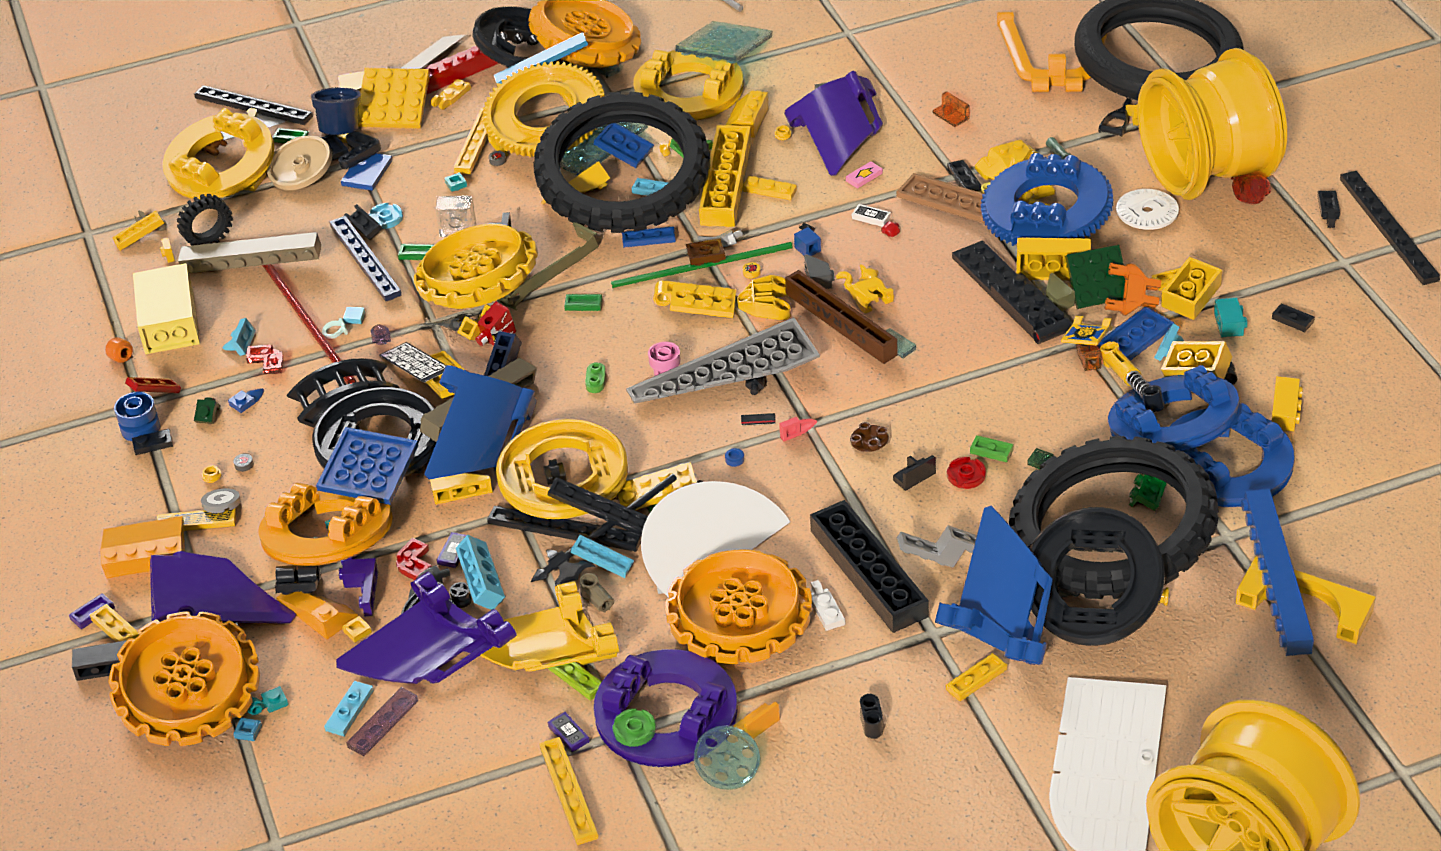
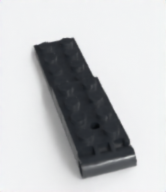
M983 240L952 252V258L1037 344L1063 335L1071 327L1070 321L1066 317L1064 318V313L1024 274L1014 272Z

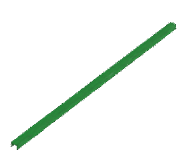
M788 242L725 256L726 260H721L718 263L708 262L700 266L688 264L611 281L612 288L775 253L792 249V243Z

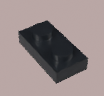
M1282 303L1272 313L1273 320L1302 332H1306L1315 319L1312 315Z
M169 429L132 438L135 455L173 447Z

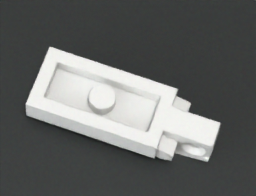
M819 580L811 582L812 606L825 630L845 625V618L828 589L823 590Z

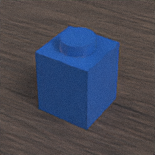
M807 227L794 233V248L803 256L807 254L813 256L821 252V238Z

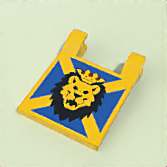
M1076 315L1072 326L1061 338V342L1098 345L1106 333L1112 331V318H1104L1102 326L1085 325L1082 323L1084 316Z

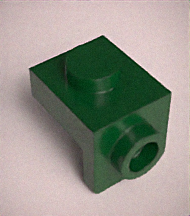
M205 397L204 400L197 399L194 421L196 423L214 424L216 409H220L221 405L214 398Z

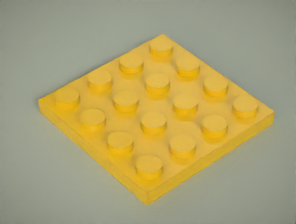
M365 68L361 86L358 127L421 128L430 74L429 69Z

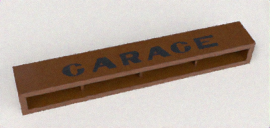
M797 270L785 277L787 296L881 363L885 364L898 356L897 338L803 272Z

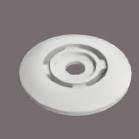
M1138 189L1124 194L1118 200L1116 212L1118 217L1127 225L1134 228L1152 230L1163 228L1173 223L1178 216L1179 206L1176 200L1165 192L1154 189ZM1145 207H1149L1153 210L1150 212H1145L1142 209Z

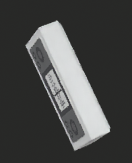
M858 204L852 213V219L881 227L891 218V212Z

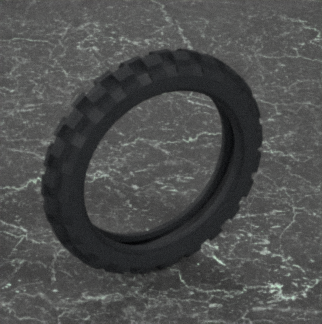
M621 92L608 93L609 96L600 97V95L590 97L583 104L578 102L569 107L567 113L563 112L551 122L552 125L545 129L540 137V143L536 146L533 162L534 175L537 187L545 202L550 204L552 209L560 216L568 217V221L572 223L575 222L583 226L588 225V229L603 232L604 229L611 230V233H624V230L634 229V232L645 230L648 225L654 224V226H658L667 222L669 216L674 217L686 209V204L689 205V203L696 199L700 194V189L705 185L708 170L710 169V153L706 136L702 128L697 125V121L673 102L668 101L665 103L661 97L651 94L649 97H646L640 92H629V94L621 95ZM613 123H640L657 128L669 135L683 152L682 165L675 177L666 186L646 197L630 201H604L589 197L573 188L560 171L564 154L579 137L595 128Z
M1124 436L1110 437V440L1100 441L1098 438L1086 441L1085 445L1076 447V445L1061 451L1059 457L1052 456L1042 463L1040 470L1032 472L1024 481V486L1018 490L1013 500V507L1009 514V525L1029 549L1036 537L1041 533L1042 521L1050 505L1064 491L1081 481L1108 473L1132 472L1153 476L1168 483L1183 497L1186 502V509L1177 529L1164 542L1158 545L1165 567L1164 585L1178 578L1180 571L1185 572L1198 561V556L1201 553L1204 554L1211 543V536L1216 532L1218 524L1217 494L1213 483L1209 479V475L1199 464L1196 465L1195 460L1183 451L1176 450L1175 447L1160 441L1154 444L1148 438L1134 437L1133 440H1129ZM1066 555L1057 571V588L1059 587L1060 592L1072 596L1084 594L1089 599H1103L1104 596H1112L1113 599H1119L1124 594L1130 581V563L1128 559L1112 562H1093Z

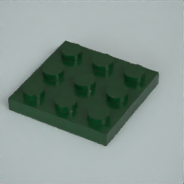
M1120 245L1065 256L1071 286L1075 291L1076 309L1105 304L1106 298L1123 300L1124 276L1108 274L1110 263L1124 265Z

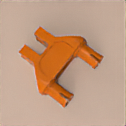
M1110 263L1108 274L1124 276L1125 286L1123 300L1106 298L1105 310L1119 311L1122 315L1126 316L1140 306L1156 308V305H1159V297L1145 294L1146 290L1157 291L1158 288H1161V280L1147 278L1132 263L1126 265Z

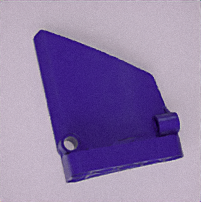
M178 551L173 555H151L150 557L151 622L154 620L161 622L167 619V615L186 611L190 612L191 616H197L199 612L213 613L221 617L222 623L229 620L234 623H291L295 619L296 614L294 611L266 593L227 558L188 553L186 551Z

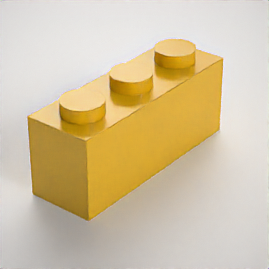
M1276 376L1271 421L1277 423L1283 431L1294 432L1295 424L1300 422V413L1297 411L1301 410L1302 400L1298 398H1302L1303 387H1299L1300 379Z

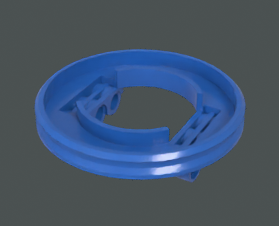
M1200 365L1184 372V375L1168 376L1148 382L1150 385L1161 387L1164 404L1175 401H1191V391L1209 404L1206 411L1199 417L1180 425L1160 427L1154 413L1150 409L1146 410L1144 401L1132 389L1114 402L1108 415V423L1112 437L1124 436L1129 440H1133L1134 437L1148 438L1154 444L1160 441L1175 447L1176 450L1185 451L1207 444L1229 430L1240 415L1241 404L1237 389L1230 382L1216 377L1212 372L1208 373L1205 367Z
M1240 403V415L1231 428L1263 448L1262 463L1255 471L1244 476L1231 477L1227 466L1222 462L1213 461L1208 453L1200 452L1197 448L1183 451L1195 460L1196 465H1201L1209 475V479L1213 483L1217 494L1218 506L1242 507L1241 501L1245 499V491L1270 489L1273 497L1287 485L1293 472L1294 450L1288 436L1277 423L1265 418L1260 413L1251 412L1250 408L1243 403ZM1206 409L1188 413L1177 419L1170 426L1187 423L1199 417ZM1230 429L1220 437H1229Z

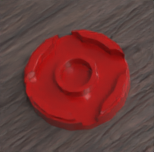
M970 457L957 458L951 461L947 468L948 481L958 488H975L981 485L986 477L985 465L980 460H972Z

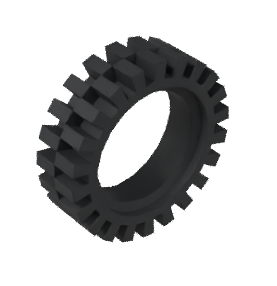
M201 194L200 199L196 196L193 198L195 201L193 203L189 200L187 202L189 206L186 207L184 205L182 207L185 212H179L178 214L181 217L177 218L179 233L191 246L212 244L213 241L219 243L218 238L224 239L225 235L223 233L228 234L230 230L227 227H232L230 221H233V217L231 216L232 211L220 197L218 198L214 194L213 196L211 194H207V196ZM207 209L217 210L218 219L211 229L203 233L192 231L193 220L199 213Z

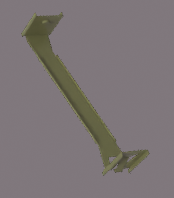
M574 222L573 226L578 237L587 241L585 245L579 246L524 281V284L516 288L511 295H506V299L501 298L497 301L514 310H518L516 306L529 292L543 285L598 248V243L594 237L597 233ZM517 293H519L520 295L519 299L515 303H513L512 300L509 301L507 299V297L509 299H512Z

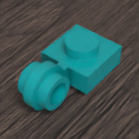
M281 686L261 693L262 700L252 697L253 702L247 712L257 715L261 713L262 709L266 708L268 713L288 706L287 698Z

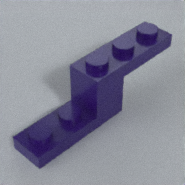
M356 555L342 560L341 564L343 566L339 568V579L343 580L344 588L361 587L362 596H359V608H363L364 617L373 616L378 579L376 559H357Z

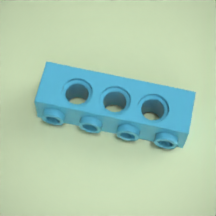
M467 535L456 547V551L473 602L490 610L495 609L505 598L488 546L486 542Z

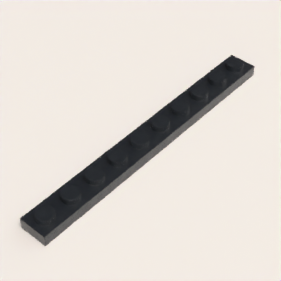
M1357 171L1340 174V181L1420 283L1427 285L1439 282V273Z

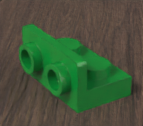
M1139 473L1133 482L1135 486L1129 494L1131 498L1129 506L1133 507L1138 501L1155 511L1159 507L1166 482L1153 476Z

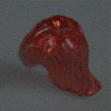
M1250 173L1230 178L1233 180L1232 189L1235 197L1243 203L1259 204L1271 192V183L1263 175Z

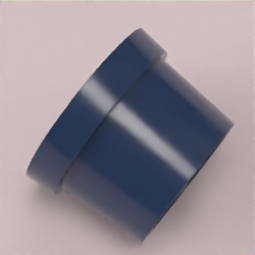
M333 87L321 89L311 94L312 105L316 111L318 130L320 132L340 135L351 133L358 129V113L361 103L360 91L353 88Z

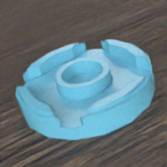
M378 204L370 210L369 214L383 229L395 227L403 219L402 209L396 204Z

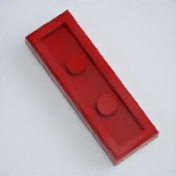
M127 377L125 384L135 392L180 393L182 388L172 379Z

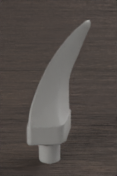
M730 229L716 237L698 236L697 239L707 241L720 238L723 247L736 244V239L744 235L741 229L734 233Z

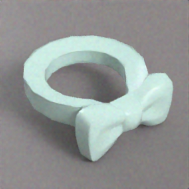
M339 318L338 321L328 322L322 329V334L327 339L336 338L343 332L345 335L348 334L342 318ZM341 326L336 333L327 334V330L330 327Z

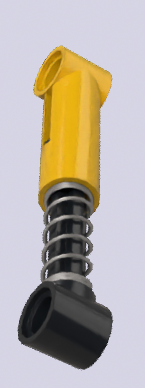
M1107 342L1100 347L1104 366L1111 368L1125 384L1131 386L1140 395L1146 410L1150 409L1152 412L1162 410L1165 404L1161 387L1150 385L1142 377L1141 371L1120 351L1118 343Z

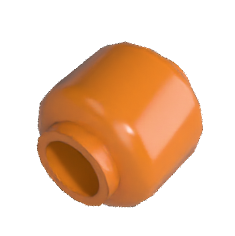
M115 337L108 341L105 351L110 359L118 363H124L131 358L133 347L130 342L120 337Z

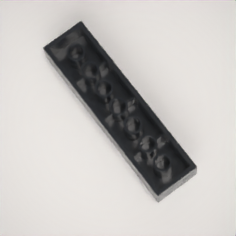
M845 500L810 514L812 534L892 633L929 617V600Z

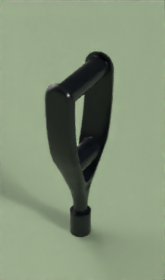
M1127 98L1121 108L1106 115L1099 125L1098 132L1115 134L1122 137L1128 124L1126 105H1130L1132 100ZM1114 118L1125 120L1121 129L1106 125Z

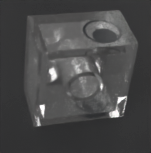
M472 195L437 197L435 211L440 237H447L457 231L476 226Z

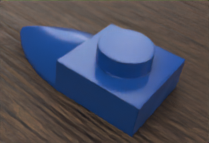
M254 389L246 393L241 390L228 399L229 406L242 413L259 401L264 389Z

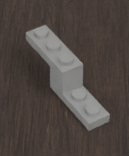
M948 525L936 543L904 532L899 533L897 540L900 550L907 554L911 553L920 556L922 559L935 561L943 566L954 567L965 550L973 553L977 535Z

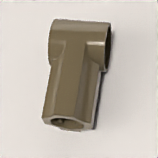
M586 573L581 576L580 592L582 598L589 600L599 611L606 612L610 610L614 604V599L598 583V577L592 573Z

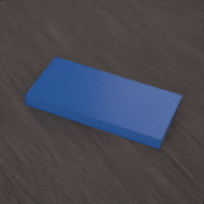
M1145 306L1106 335L1097 347L1100 348L1107 342H1116L1119 345L1120 351L1131 361L1164 336L1175 322Z

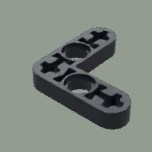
M361 132L348 133L346 135L347 143L355 149L341 156L338 161L342 169H349L381 150L380 142L378 139Z

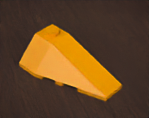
M302 591L289 595L281 593L276 597L278 602L294 611L297 617L327 640L341 631L343 625L358 617V614L345 604L313 593H302Z

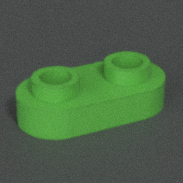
M595 362L587 367L585 385L586 390L590 393L601 392L605 387L606 371L603 364Z

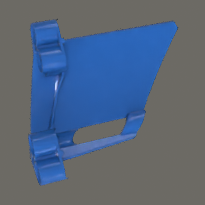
M447 365L439 383L447 388L449 393H454L455 396L424 474L428 480L495 467L511 422L518 419L511 438L512 440L521 432L525 420L531 419L537 404L534 390L521 388L503 380L470 373Z
M993 506L984 507L960 604L952 603V605L939 602L935 623L961 630L1005 652L1004 657L1023 661L1030 665H1042L1047 643L1044 642L1042 644L1040 640L1053 579L1043 569L1042 564ZM1037 583H1039L1044 592L1036 624L1033 627L1029 622V616Z

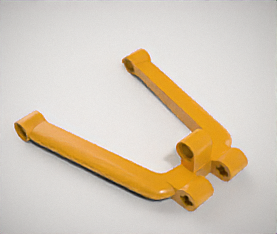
M997 12V26L1000 28L1016 72L1021 79L1031 82L1032 92H1049V86H1065V92H1082L1083 81L1091 79L1082 66L1076 69H1066V54H1049L1048 70L1032 67L1014 23V12ZM1107 34L1101 39L1103 44H1105Z

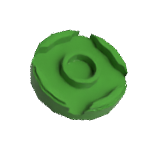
M636 708L625 710L617 715L614 720L613 734L616 740L629 747L646 744L656 733V722L653 715L643 709L642 711H637Z

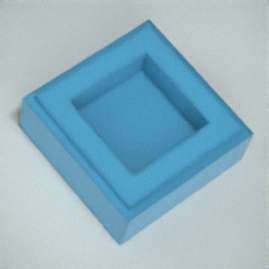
M241 718L233 733L234 738L255 741L262 727L261 721Z

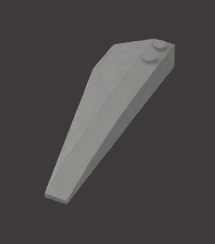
M793 317L626 388V391L634 404L786 372L819 358L820 354Z

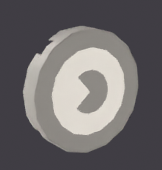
M229 488L213 490L201 498L202 508L210 513H223L227 508L232 510L241 502L239 492Z

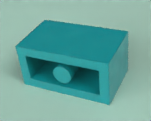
M1238 298L1215 299L1214 316L1221 338L1244 336V328H1247V318L1243 317V306L1239 304Z

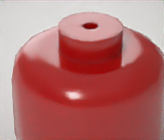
M888 221L881 228V231L889 237H894L900 233V226L896 222Z

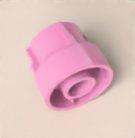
M659 342L649 348V365L654 371V376L679 366L681 361L680 350L676 344Z

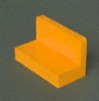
M773 702L769 706L766 703L762 704L734 724L733 731L749 743L780 720L779 704L777 702Z

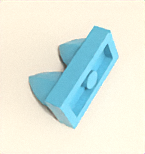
M247 318L240 319L237 328L230 334L232 340L227 342L222 349L236 351L239 356L246 355L256 332Z
M1173 323L1165 334L1154 356L1155 359L1161 361L1164 356L1167 357L1173 341H1184L1177 333L1179 326Z

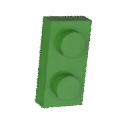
M977 435L970 447V454L1008 462L1013 452V444Z

